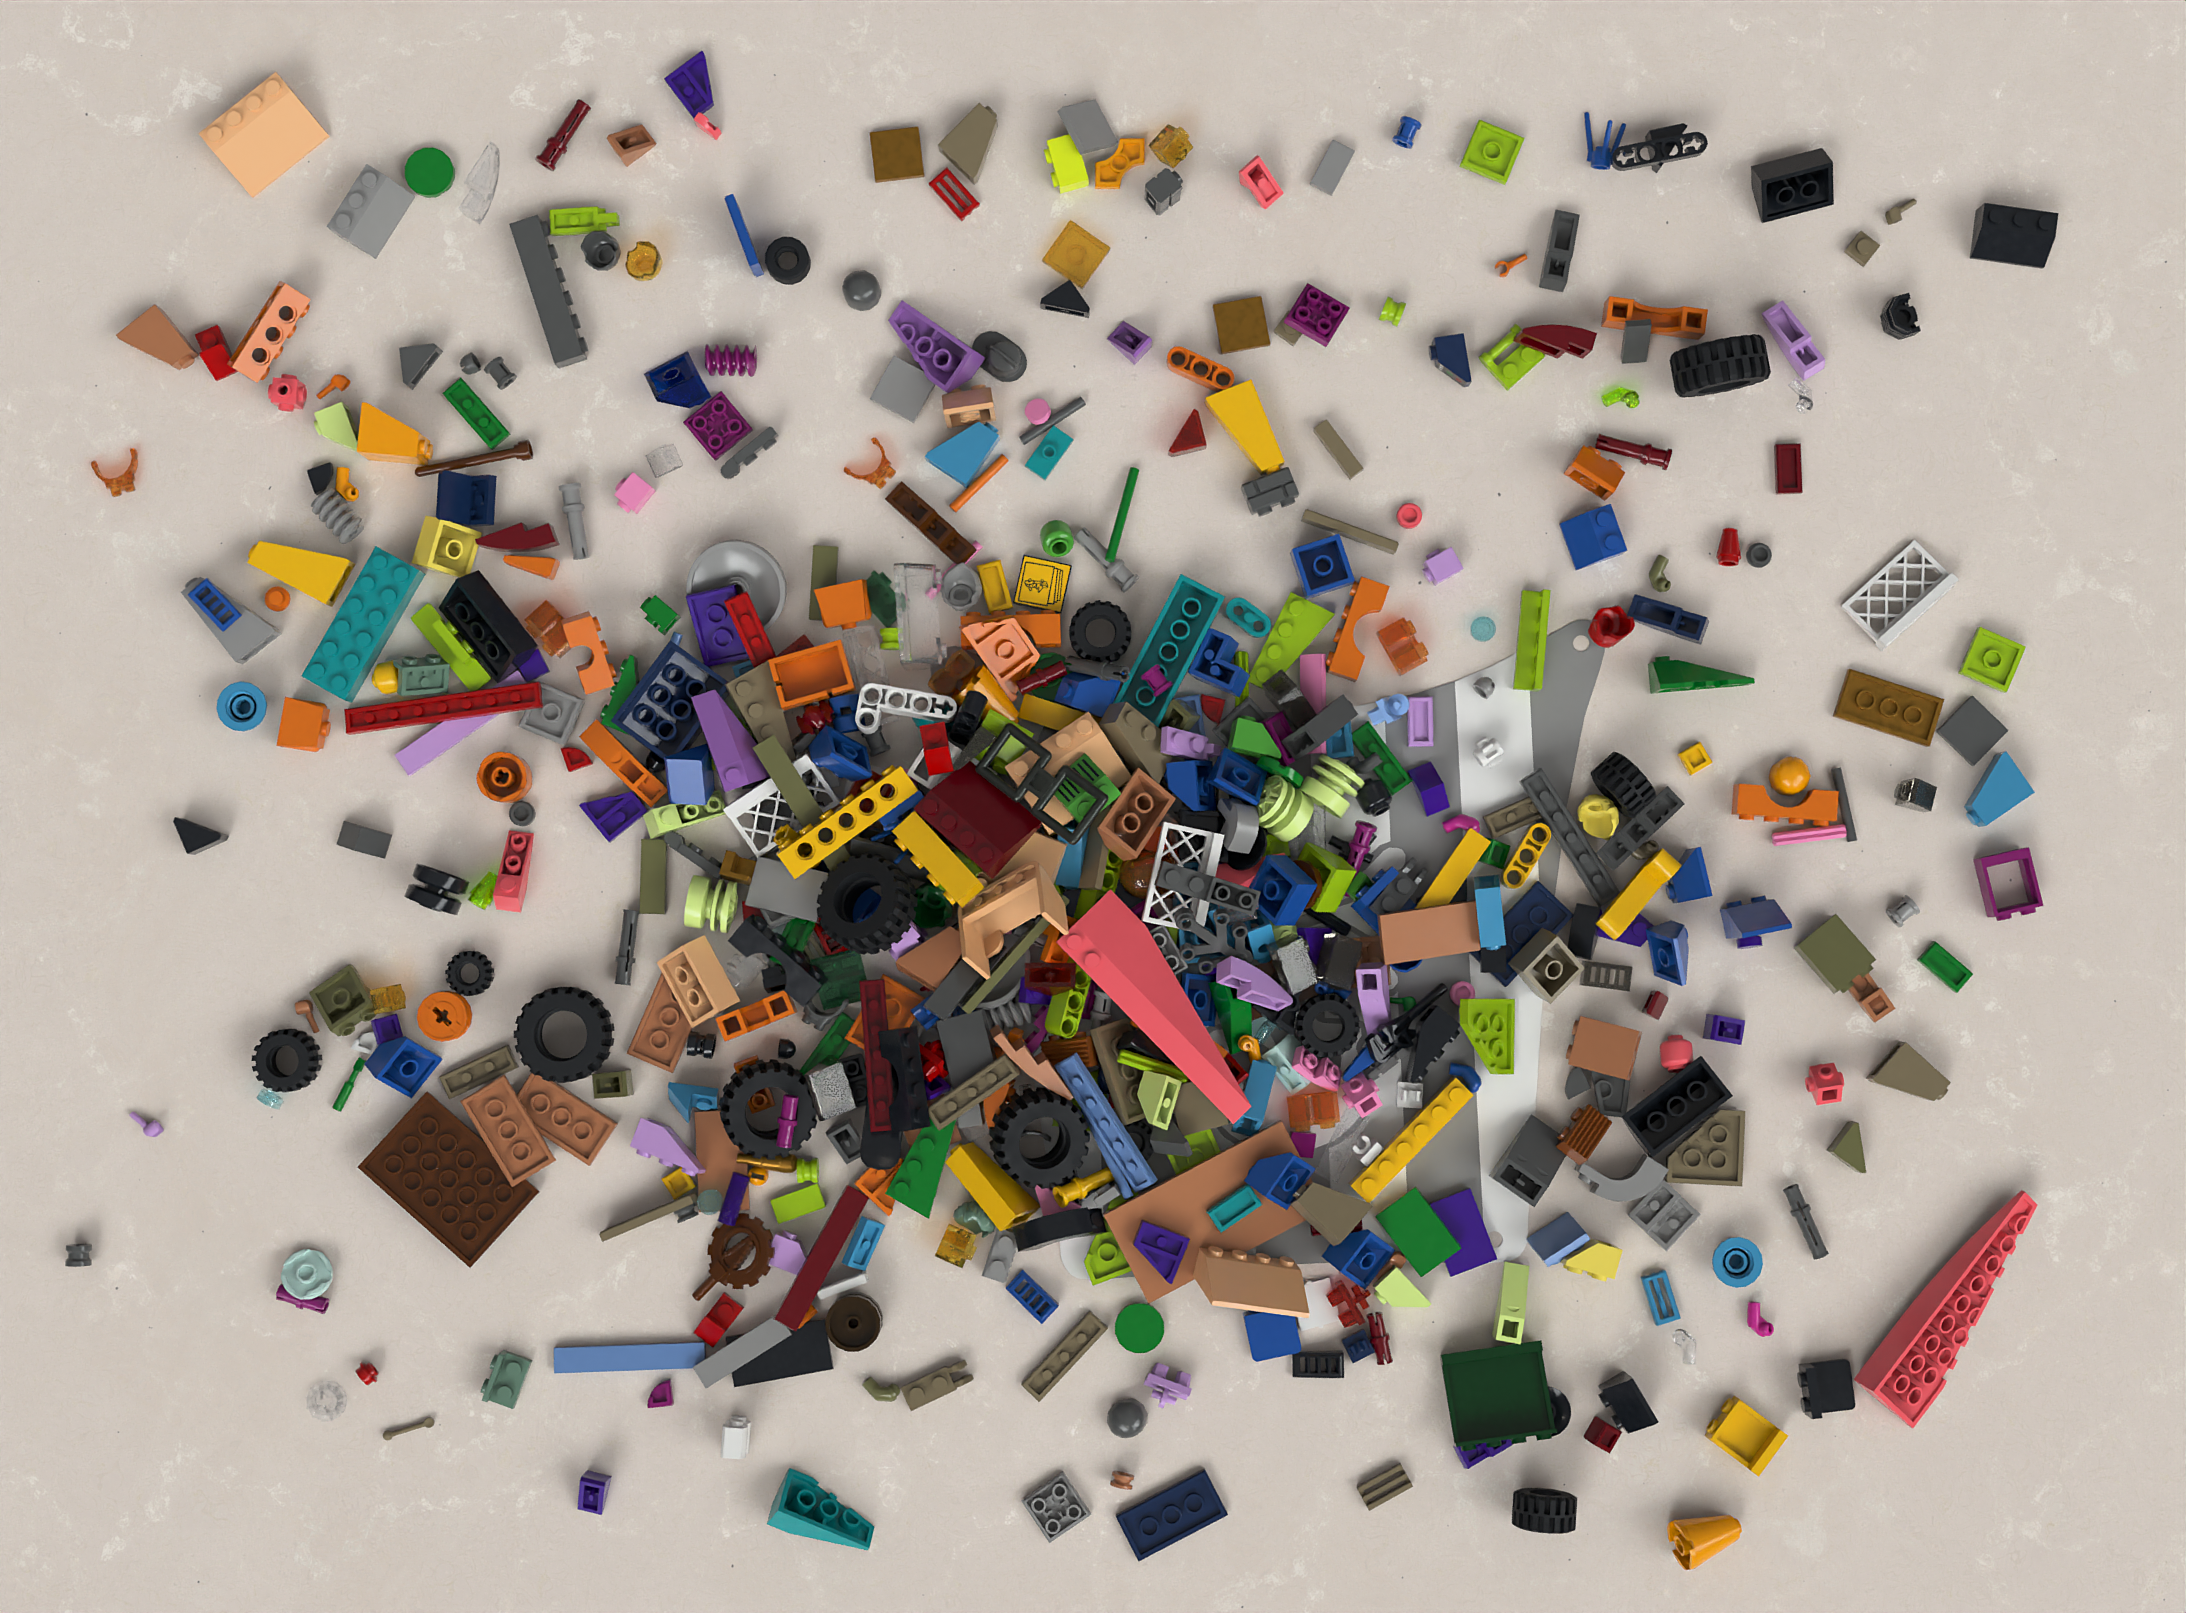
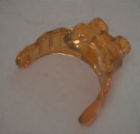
M872 438L873 444L877 445L882 452L881 463L877 470L867 475H856L845 467L844 472L854 479L867 481L869 484H875L879 489H882L887 483L885 479L887 477L891 479L896 474V471L891 467L892 463L886 458L883 446L880 445L876 438Z
M130 448L132 456L130 466L123 475L117 478H105L101 474L97 462H91L96 476L105 483L107 489H110L112 497L121 496V491L124 490L126 492L136 490L133 483L136 480L134 474L138 467V455L135 448Z

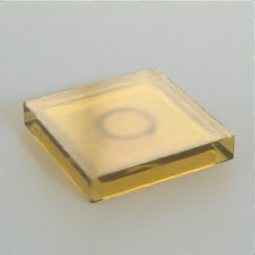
M1070 220L1043 257L1042 262L1083 289L1111 248Z

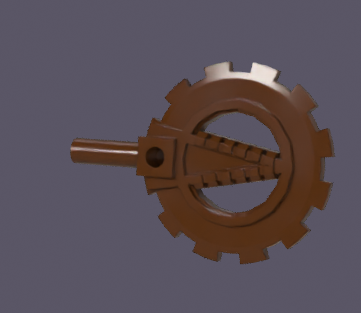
M739 1213L735 1226L723 1224L720 1228L716 1227L711 1235L714 1238L712 1244H708L707 1255H711L712 1263H709L710 1269L708 1270L711 1275L692 1294L695 1300L700 1301L717 1282L724 1286H727L728 1283L732 1284V1289H743L744 1285L749 1284V1287L755 1286L759 1283L758 1279L762 1275L766 1276L771 1268L769 1262L771 1258H774L775 1247L771 1246L773 1236L770 1229L766 1230L762 1226L764 1221L756 1216L754 1219H751L749 1214ZM739 1233L749 1235L726 1251L727 1245L733 1236ZM755 1246L756 1253L752 1263L745 1269L738 1270Z

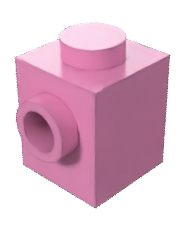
M632 472L627 480L624 478L618 483L615 488L617 492L614 495L619 499L617 504L627 513L633 510L638 514L656 491Z

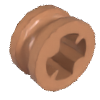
M1119 1471L1112 1472L1114 1480L1110 1482L1111 1486L1120 1489H1132L1130 1482L1134 1480V1475Z

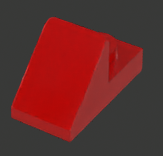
M215 325L195 334L201 348L200 357L216 381L238 372L227 365L232 353L220 326Z
M945 722L919 726L929 776L953 772L954 768Z
M724 1292L693 1333L714 1348L744 1307Z

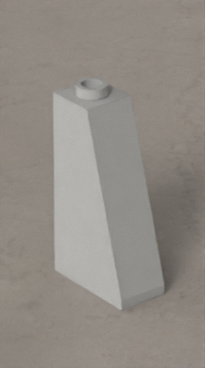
M202 577L191 579L186 583V588L181 592L237 663L244 664L282 634L273 625L217 587L242 614L239 619L222 632L187 595L205 580ZM207 588L198 597L202 600L211 590ZM216 595L213 596L206 603L207 607L209 608L219 598ZM222 602L212 612L216 615L225 607V604ZM228 610L219 620L223 623L233 613Z

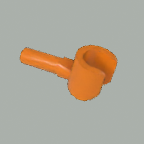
M1523 254L1509 262H1498L1495 265V269L1501 265L1507 268L1506 272L1500 274L1499 277H1506L1509 274V270L1527 260V256Z
M334 375L331 383L316 396L318 399H322L336 387L340 391H344L351 381L344 375Z

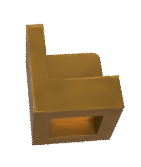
M726 850L719 874L725 880L750 886L757 861L739 857L736 852Z

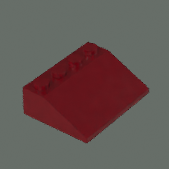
M968 760L932 788L915 806L914 810L928 825L992 880L1043 823L1019 802L1013 801L979 775L975 770L976 765Z

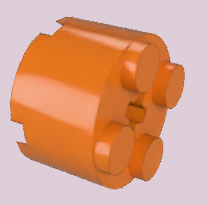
M495 752L484 758L476 777L480 791L491 800L501 803L519 801L532 787V772L527 762L521 757L508 752ZM503 772L509 774L506 783L500 781L503 778Z

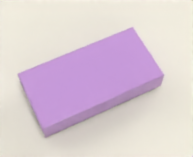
M1433 696L1407 697L1410 702V707L1407 711L1408 747H1433Z

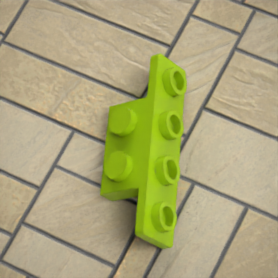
M430 603L426 604L411 617L413 623L441 657L450 664V668L469 691L481 689L492 679L473 656L472 652H474V649L465 639L463 641L459 639L456 635L458 633L456 627L449 620L445 622Z

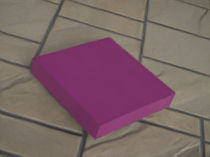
M1307 283L1283 323L1327 347L1350 307Z
M722 391L683 422L715 461L753 431L752 427Z

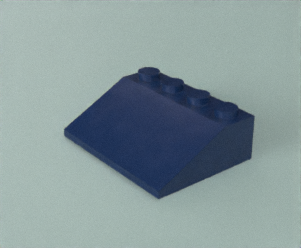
M670 640L617 711L611 722L664 760L666 756L688 750L702 732L691 697L716 690L725 701L729 692L724 684L728 683V681Z

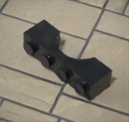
M754 914L746 918L728 940L746 958L757 953H765L775 957L782 964L786 972L787 981L784 991L803 1007L811 1002L829 980L824 976L825 973L822 969L815 965L812 966L801 951L789 946L784 936L773 932L763 918Z
M917 1026L878 1031L881 1057L887 1059L894 1066L899 1081L897 1097L888 1107L892 1132L931 1127Z

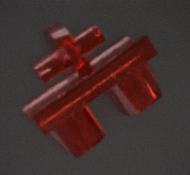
M1342 1280L1336 1282V1287L1329 1291L1326 1297L1332 1307L1343 1301L1346 1302L1349 1309L1337 1315L1342 1325L1346 1328L1356 1323L1359 1326L1364 1324L1366 1321L1356 1303H1359L1363 1310L1368 1308L1369 1304L1366 1298L1371 1295L1370 1291L1367 1289L1361 1292L1356 1284L1351 1287L1355 1295L1352 1297Z

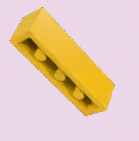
M915 811L892 830L897 837L894 842L903 852L908 849L913 854L910 859L919 869L925 867L928 870L929 874L926 877L935 887L941 885L946 890L943 895L952 905L957 902L963 908L985 888Z

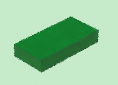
M1933 941L1917 959L1918 962L1955 993H1958L1973 975L1970 970L1936 941Z

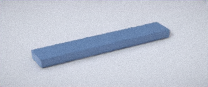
M1077 1052L1058 1062L1055 1068L1134 1192L1136 1193L1155 1183L1158 1179Z
M705 1342L555 1347L554 1374L691 1369L706 1359Z

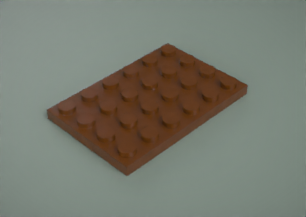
M428 1091L357 1167L469 1268L476 1263L540 1192L527 1179L512 1187L486 1143Z

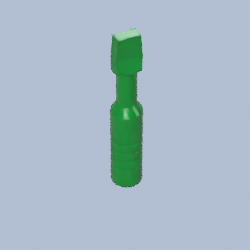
M358 1058L349 1080L344 1083L332 1106L333 1109L342 1111L366 1060Z

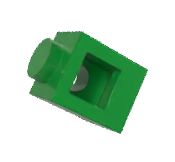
M656 595L653 598L648 597L640 606L647 614L644 619L655 628L660 625L658 631L663 635H666L681 618Z

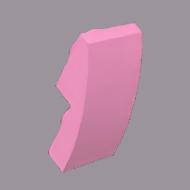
M1303 1045L1295 1049L1291 1066L1295 1071L1325 1089L1333 1092L1338 1091L1342 1071L1327 1057L1319 1060Z

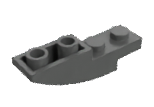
M1161 861L1154 883L1156 886L1254 916L1261 891L1165 861Z

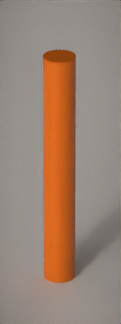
M1001 454L949 505L950 508L957 512L1009 460Z

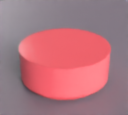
M1413 503L1402 505L1397 512V522L1403 528H1415L1422 519L1421 509Z

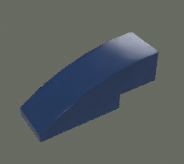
M1634 594L1627 616L1633 617L1637 623L1700 645L1709 624V620L1705 616L1684 611L1680 607Z

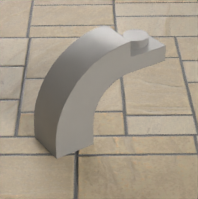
M1643 1154L1635 1168L1621 1178L1605 1177L1585 1163L1577 1164L1574 1170L1580 1173L1578 1178L1591 1185L1595 1182L1590 1192L1612 1201H1631L1641 1198L1654 1190L1661 1183L1669 1169Z

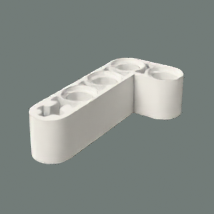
M868 683L860 691L855 721L862 733L872 734L879 727L882 712L950 723L956 719L958 709L955 700L948 696ZM871 691L879 694L878 699L874 702H869L865 699L866 695ZM894 696H901L904 699L903 703L899 706L891 705L890 700ZM917 701H926L928 707L923 711L917 710L915 708ZM933 702H936V708H934L935 713H932ZM945 705H949L952 711H948L944 715L941 709H944ZM864 716H872L874 722L870 726H863L861 719Z

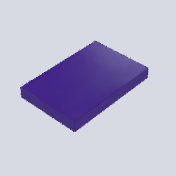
M735 584L686 595L703 663L707 667L749 658L724 603V600L737 595Z
M1470 1188L1429 1203L1462 1247L1444 1261L1450 1277L1497 1260Z

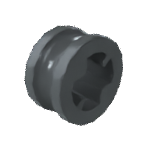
M695 1203L674 1212V1215L679 1217L678 1223L699 1215L694 1210Z

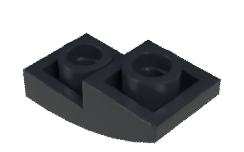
M1576 903L1569 934L1568 949L1577 958L1592 960L1598 939L1596 935L1598 926L1595 923L1602 915L1601 907Z
M862 1054L837 1060L851 1109L854 1110L866 1106L867 1077Z

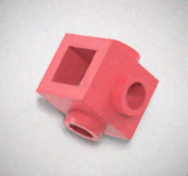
M282 374L281 378L273 377L272 384L268 388V397L271 399V403L278 407V410L293 412L294 409H303L307 398L306 385L299 381L297 376Z
M1828 1063L1809 1066V1075L1805 1078V1085L1807 1091L1812 1092L1816 1105L1841 1102L1844 1078L1842 1073L1837 1071L1835 1064Z

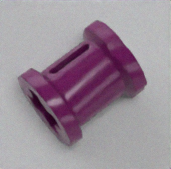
M1156 664L1141 676V679L1146 680L1150 685L1155 697L1173 685L1159 670V664Z

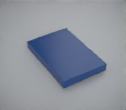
M734 194L727 195L724 199L748 264L754 276H762L764 272Z

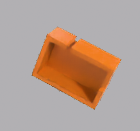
M841 639L768 660L774 682L776 684L782 683V686L775 687L781 708L784 711L828 699L831 692L834 696L856 691L845 647Z

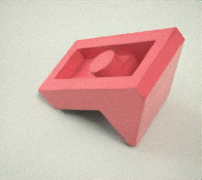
M1260 156L1254 157L1239 171L1240 184L1251 191L1262 208L1267 209L1284 194Z

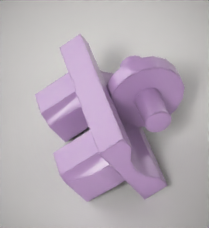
M1156 1363L1151 1373L1145 1378L1143 1385L1154 1388L1151 1397L1159 1399L1158 1407L1163 1409L1166 1402L1175 1405L1177 1400L1175 1397L1186 1400L1192 1388H1189L1191 1375L1178 1371L1174 1382L1165 1378L1169 1367Z

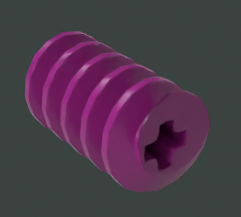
M706 344L705 368L710 376H714L716 370H718L720 376H724L726 370H728L730 376H734L737 370L739 376L743 377L747 369L749 376L753 377L757 369L756 345L753 352H750L748 345H745L743 352H740L739 346L735 345L734 351L731 352L728 344H726L724 351L721 352L718 344L715 345L714 351H711L709 345Z

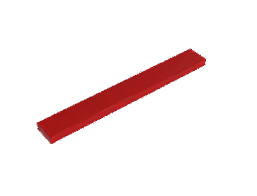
M532 682L344 709L346 734L353 735L543 708L541 683Z

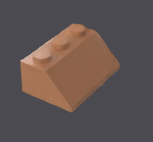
M1136 768L1122 789V794L1116 798L1097 827L1105 846L1123 861L1136 859L1176 799L1140 768Z

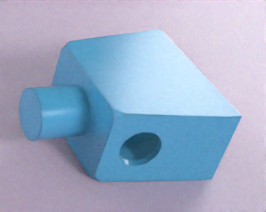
M1257 908L1255 909L1254 916L1234 910L1238 922L1245 923L1248 934L1245 937V944L1251 952L1253 959L1259 963L1269 962L1272 959L1271 954L1277 952V946L1268 918ZM1255 923L1259 926L1252 928L1251 924Z

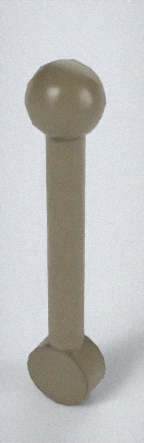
M428 1417L424 1422L392 1432L388 1430L383 1433V1438L388 1441L393 1436L422 1427L431 1428L435 1421L432 1417Z

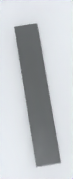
M1542 768L1537 769L1519 782L1549 827L1596 904L1601 907L1620 893L1619 889Z

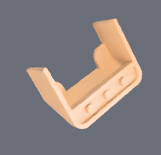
M1030 861L986 886L963 908L960 905L958 907L962 959L986 980L991 977L989 958L997 955L1002 950L1004 944L1003 935L1041 914L1047 922L1054 925L1064 935L1069 933L1065 903L1045 869L1038 862Z

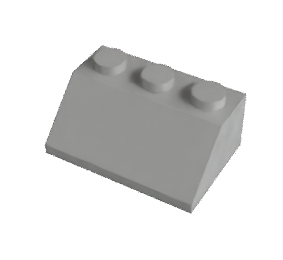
M366 164L327 227L337 236L376 259L415 196L386 175Z

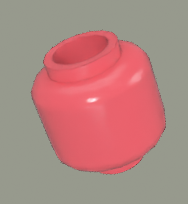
M1671 1035L1667 1037V1041L1660 1044L1661 1065L1668 1069L1669 1073H1679L1693 1062L1692 1043L1683 1039L1682 1035Z

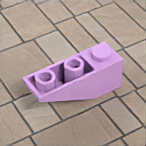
M1382 962L1361 963L1356 969L1358 996L1367 1036L1370 1033L1382 1036L1376 1028L1380 1024L1392 1020L1387 965L1382 964Z
M650 1118L640 1119L630 1144L631 1147L637 1149V1154L650 1158L651 1155L660 1158L659 1163L669 1167H673L674 1164L682 1167L681 1172L691 1176H695L696 1173H705L706 1169L670 1126Z

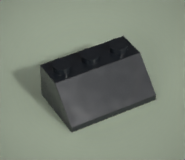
M1823 148L1751 166L1752 191L1761 222L1765 223L1834 205L1833 161Z
M1984 203L1975 212L1970 259L2043 269L2056 237L2059 213Z

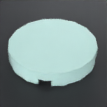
M303 1249L293 1253L286 1259L281 1272V1280L285 1290L291 1296L298 1299H313L320 1296L328 1289L333 1279V1269L329 1259L322 1252L310 1249Z

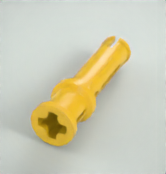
M1106 1167L1082 1179L1075 1177L1066 1185L1055 1186L1053 1188V1196L1056 1203L1061 1208H1064L1069 1202L1076 1199H1084L1088 1192L1115 1179L1109 1167Z

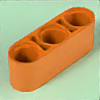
M1173 347L1168 352L1167 367L1172 372L1217 393L1233 387L1235 378L1232 370L1184 347ZM1174 355H1181L1185 361L1181 365H1175L1171 358ZM1203 365L1206 367L1207 373L1197 375L1194 372V367ZM1220 375H1225L1230 382L1222 386L1217 383L1216 378Z

